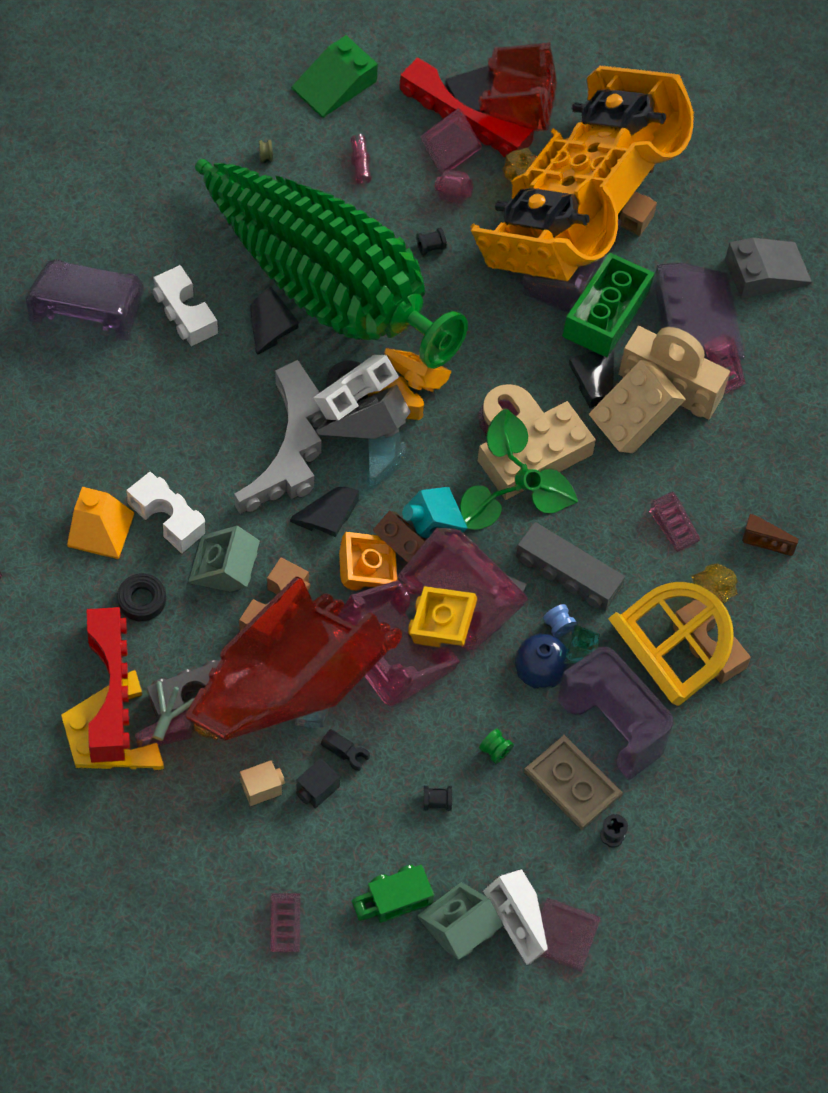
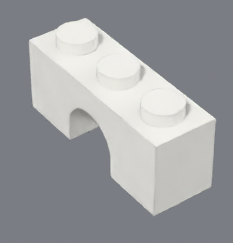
M181 265L154 277L153 295L158 303L162 302L164 304V310L168 319L176 322V328L182 340L187 339L189 344L193 346L218 334L217 319L205 302L197 306L183 304L184 301L193 297V283Z
M372 355L313 398L326 419L339 421L359 406L357 401L368 393L382 390L399 378L387 355Z
M149 472L127 489V503L145 520L157 512H165L171 516L163 523V535L179 552L183 553L205 534V519L203 515L197 510L193 511L180 494L173 493L163 478H157L152 472Z

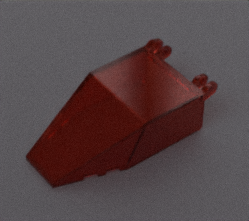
M294 577L223 648L220 653L221 660L218 666L211 669L208 674L210 680L205 688H200L185 717L187 720L226 741L336 706L390 649H395L402 638V631L396 627L391 630L390 625L384 621L379 623L377 616L373 613H368L355 626L338 617L345 606L342 600H334L332 595L323 593V595L312 601L303 579Z

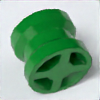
M495 729L484 738L479 749L483 753H488L491 756V761L497 764L510 753L514 743L510 740H505L502 737V732L499 729Z

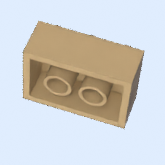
M640 360L589 415L619 452L634 453L686 399L655 362Z

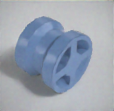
M565 604L552 608L543 617L544 622L551 626V633L556 638L571 632L577 626L576 620L569 616V609Z

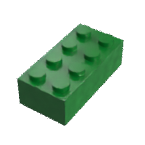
M609 253L567 315L562 337L608 358L650 293L655 273Z

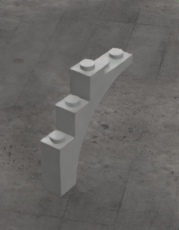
M298 360L275 370V384L284 399L288 415L285 439L277 456L267 470L250 485L234 494L235 507L240 514L245 511H254L261 503L268 500H276L284 492H287L289 497L293 499L297 496H306L314 488V475L305 461H313L321 454V439L313 427H319L326 418L313 398L320 392Z

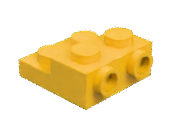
M424 586L422 595L418 596L416 600L415 618L411 619L408 628L409 635H411L414 644L440 647L441 643L464 646L477 602L476 594Z

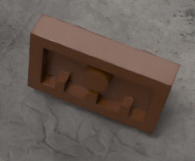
M389 510L373 529L374 533L411 565L422 554L428 555L435 548L426 538L420 537L416 529L394 511Z

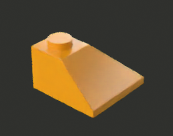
M82 487L74 508L67 546L119 559L135 513L106 492Z

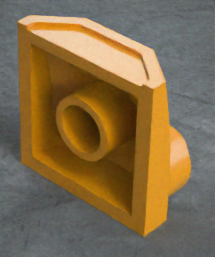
M386 348L384 352L395 371L404 376V379L408 381L407 385L417 390H422L423 388L433 392L434 389H440L448 381L452 372L442 366L435 369L428 368L422 363L419 355L412 352Z
M344 533L339 550L340 578L343 585L354 591L360 590L364 586L397 588L399 582H397L396 551L378 535Z

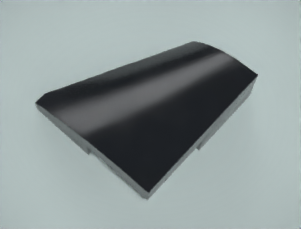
M272 287L262 292L250 305L255 352L257 355L277 345V339L299 328V322Z
M613 351L608 358L596 352H589L570 358L569 365L580 383V392L589 408L596 407L613 389Z
M336 487L293 515L290 522L310 531L315 528L336 537L345 520L348 521L359 501V490L349 487Z

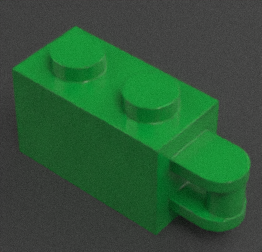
M422 864L415 867L407 865L399 869L396 874L390 876L383 874L373 878L371 883H368V892L354 898L351 902L359 921L377 916L379 923L433 904L434 893ZM371 902L373 907L367 909L365 904Z

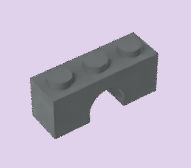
M225 658L219 661H208L200 668L183 670L175 677L158 679L150 686H147L148 698L158 721L161 713L156 687L157 681L162 683L166 707L173 688H179L171 712L184 704V697L192 692H200L206 695L211 707L237 698V686ZM185 711L176 716L175 718H173L171 721L185 717Z

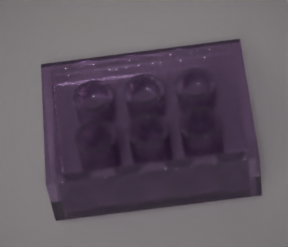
M685 263L657 264L654 286L662 328L674 327L692 335L702 345L705 353L704 358L711 362L744 359L745 356L727 273Z

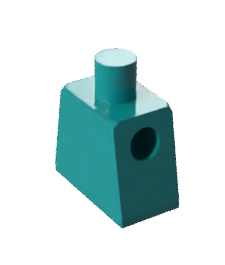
M449 487L421 490L402 510L403 518L413 522L420 537L453 543L467 529Z

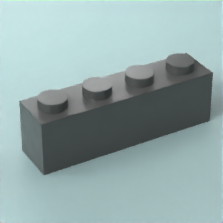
M536 522L518 544L516 557L523 565L539 570L546 579L550 581L555 580L562 584L566 591L585 598L587 603L594 608H601L606 611L623 588L625 580L623 574Z

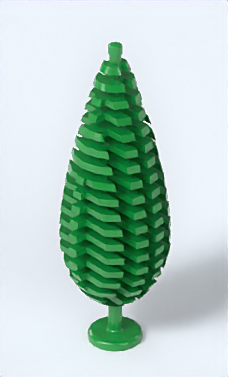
M205 159L197 161L195 170L199 174L204 175L203 180L209 195L217 204L220 212L224 213L226 221L229 225L231 224L239 240L254 257L261 269L265 271L266 275L270 279L274 278L280 290L284 287L286 296L290 300L294 298L295 304L300 309L304 308L309 316L312 318L316 317L318 322L323 325L333 327L334 332L344 334L345 337L354 338L355 340L373 339L377 341L380 336L383 337L385 334H387V338H393L399 333L406 331L409 326H412L424 335L419 348V358L428 368L435 369L444 365L459 350L468 330L466 317L459 312L451 311L432 322L420 314L423 307L425 285L418 259L415 260L410 248L406 250L404 240L401 237L395 238L393 231L382 226L374 218L367 216V213L364 211L356 210L354 205L345 204L344 200L334 198L332 194L324 193L287 178L284 180L280 176H276V180H273L268 175L259 177L258 172L249 171L248 168H242L233 164L214 163L213 167Z

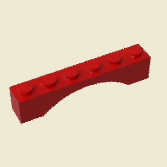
M417 57L400 75L399 90L405 96L416 99L426 109H432L437 112L444 120L451 121L459 126L463 132L474 135L484 145H490L498 150L502 156L517 161L533 143L534 128L516 117L488 115L465 106L445 88L437 69Z
M120 607L87 609L89 647L100 657L110 676L109 690L105 702L97 715L88 724L91 763L125 761V750L130 749L129 732L124 733V726H129V709H124V702H129L128 686H123V679H128V664L123 663V657L128 656L127 640H122V634H127L126 618H121Z

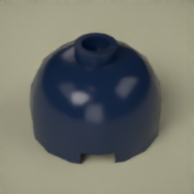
M537 634L530 636L522 642L516 653L515 666L517 675L525 684L533 688L555 687L564 680L568 672L569 657L566 646L552 635Z

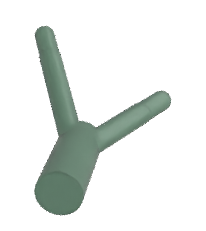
M157 681L156 687L161 716L152 737L163 741L171 720L195 704L197 700L192 698L171 712L179 688H173L166 707L162 683Z

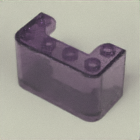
M599 647L563 673L557 699L569 713L575 715L583 714L597 705L630 742L617 757V767L628 780L662 756L674 723L673 716L614 650L608 647Z

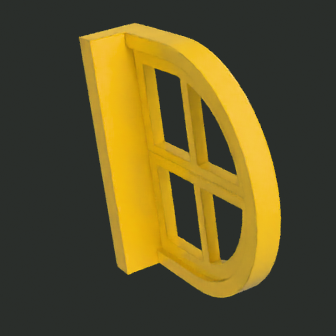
M672 582L658 586L622 614L615 612L608 618L670 702L677 706L681 705L711 681L723 669L732 650L733 625L726 607L713 593L693 583ZM673 597H690L702 602L707 607L683 625L665 600ZM660 604L679 630L656 648L636 621ZM714 616L718 628V641L716 649L709 659L691 636V633ZM686 638L706 665L682 683L663 656Z

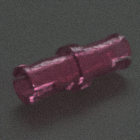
M358 134L359 143L356 140V135L350 138L353 152L351 162L355 166L356 182L364 184L363 175L366 183L372 180L369 168L371 158L370 154L367 153L366 137Z

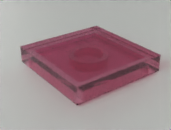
M459 108L420 136L442 175L451 171L482 148L464 113Z
M547 898L541 913V919L548 950L540 956L582 972L601 917Z

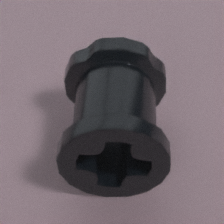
M437 228L435 232L424 235L422 233L416 234L417 245L421 255H426L428 251L441 248V250L447 249V241L442 228Z
M424 785L423 811H428L429 808H446L447 811H452V786L442 789L429 788L428 785Z
M612 814L605 818L603 829L600 832V838L604 844L609 847H618L622 844L628 830L626 819L618 814Z

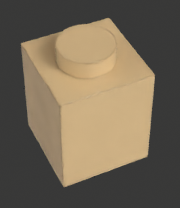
M272 760L240 771V782L250 806L282 795V785L285 784V780L280 768L275 769Z

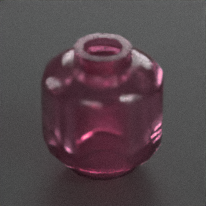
M447 169L440 177H437L435 190L438 191L441 200L460 204L470 198L473 191V181L465 172Z

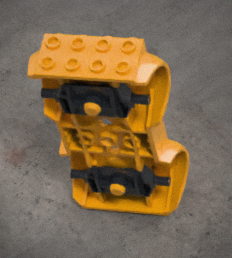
M599 66L587 77V102H574L572 105L574 113H581L582 121L578 122L570 137L563 139L561 133L553 128L551 130L552 139L524 174L515 177L511 181L512 199L509 202L498 200L495 203V210L504 212V223L501 222L494 231L482 229L474 223L471 225V232L487 266L493 269L497 268L530 274L532 276L568 281L578 267L596 262L607 254L616 239L618 214L654 165L677 157L687 147L691 139L694 111L680 74Z

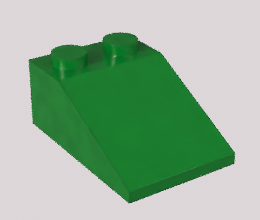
M345 35L327 47L293 84L292 90L324 118L376 83L378 64Z

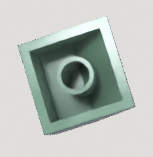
M239 526L202 535L189 583L229 592L246 588L251 579V572L257 557L260 540Z
M462 882L417 915L444 950L457 959L470 954L473 948L485 939L492 937L495 931L503 926L491 900Z

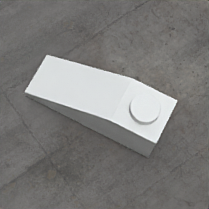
M522 870L499 876L483 892L491 900L503 926L527 965L531 964L548 950L536 892Z

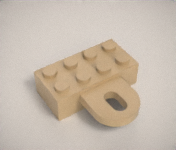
M638 326L624 348L619 375L624 378L640 360L655 362L686 399L680 406L690 410L697 417H704L709 420L723 398L730 370L705 359L702 345L696 338L681 329L665 327L658 334H655Z
M500 385L486 395L483 404V416L488 425L503 410L498 404L500 400L510 401L519 413L516 417L527 428L528 443L523 451L513 453V456L523 464H526L528 469H536L538 471L554 469L561 472L593 455L596 439L568 401L544 413L530 393L516 385ZM487 442L480 445L478 462L496 488L503 490L515 486V475L520 470V467L511 461L507 454L502 457L494 456L489 450ZM520 489L519 491L506 493L502 496L507 500L524 490Z

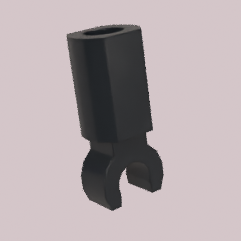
M329 729L321 741V746L341 759H347L354 770L360 771L362 768V764L355 760L357 757L360 756L366 760L370 758L368 750L362 747H354V743L332 729Z

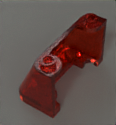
M550 42L494 48L492 57L488 59L489 71L494 73L491 92L490 90H484L483 95L479 96L480 110H484L488 116L535 131H548L557 90V77Z

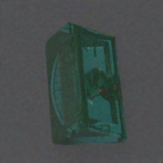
M575 625L567 642V651L563 663L595 661L600 635Z

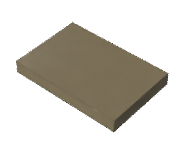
M565 735L524 768V773L581 830L622 796V791Z

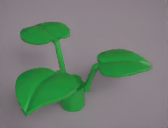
M509 409L501 410L488 427L486 441L489 450L494 456L502 457L507 454L508 458L520 467V470L515 475L516 485L496 491L493 494L490 493L487 487L481 485L472 486L467 489L460 502V512L467 529H482L492 525L499 518L502 511L501 504L495 498L506 493L519 491L520 489L533 490L531 495L532 502L543 513H555L578 502L573 487L560 472L554 469H544L542 471L528 469L526 464H523L513 456V453H520L526 447L528 431L525 424L512 414Z

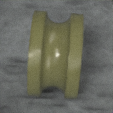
M271 139L266 143L259 140L261 163L266 159L273 162Z

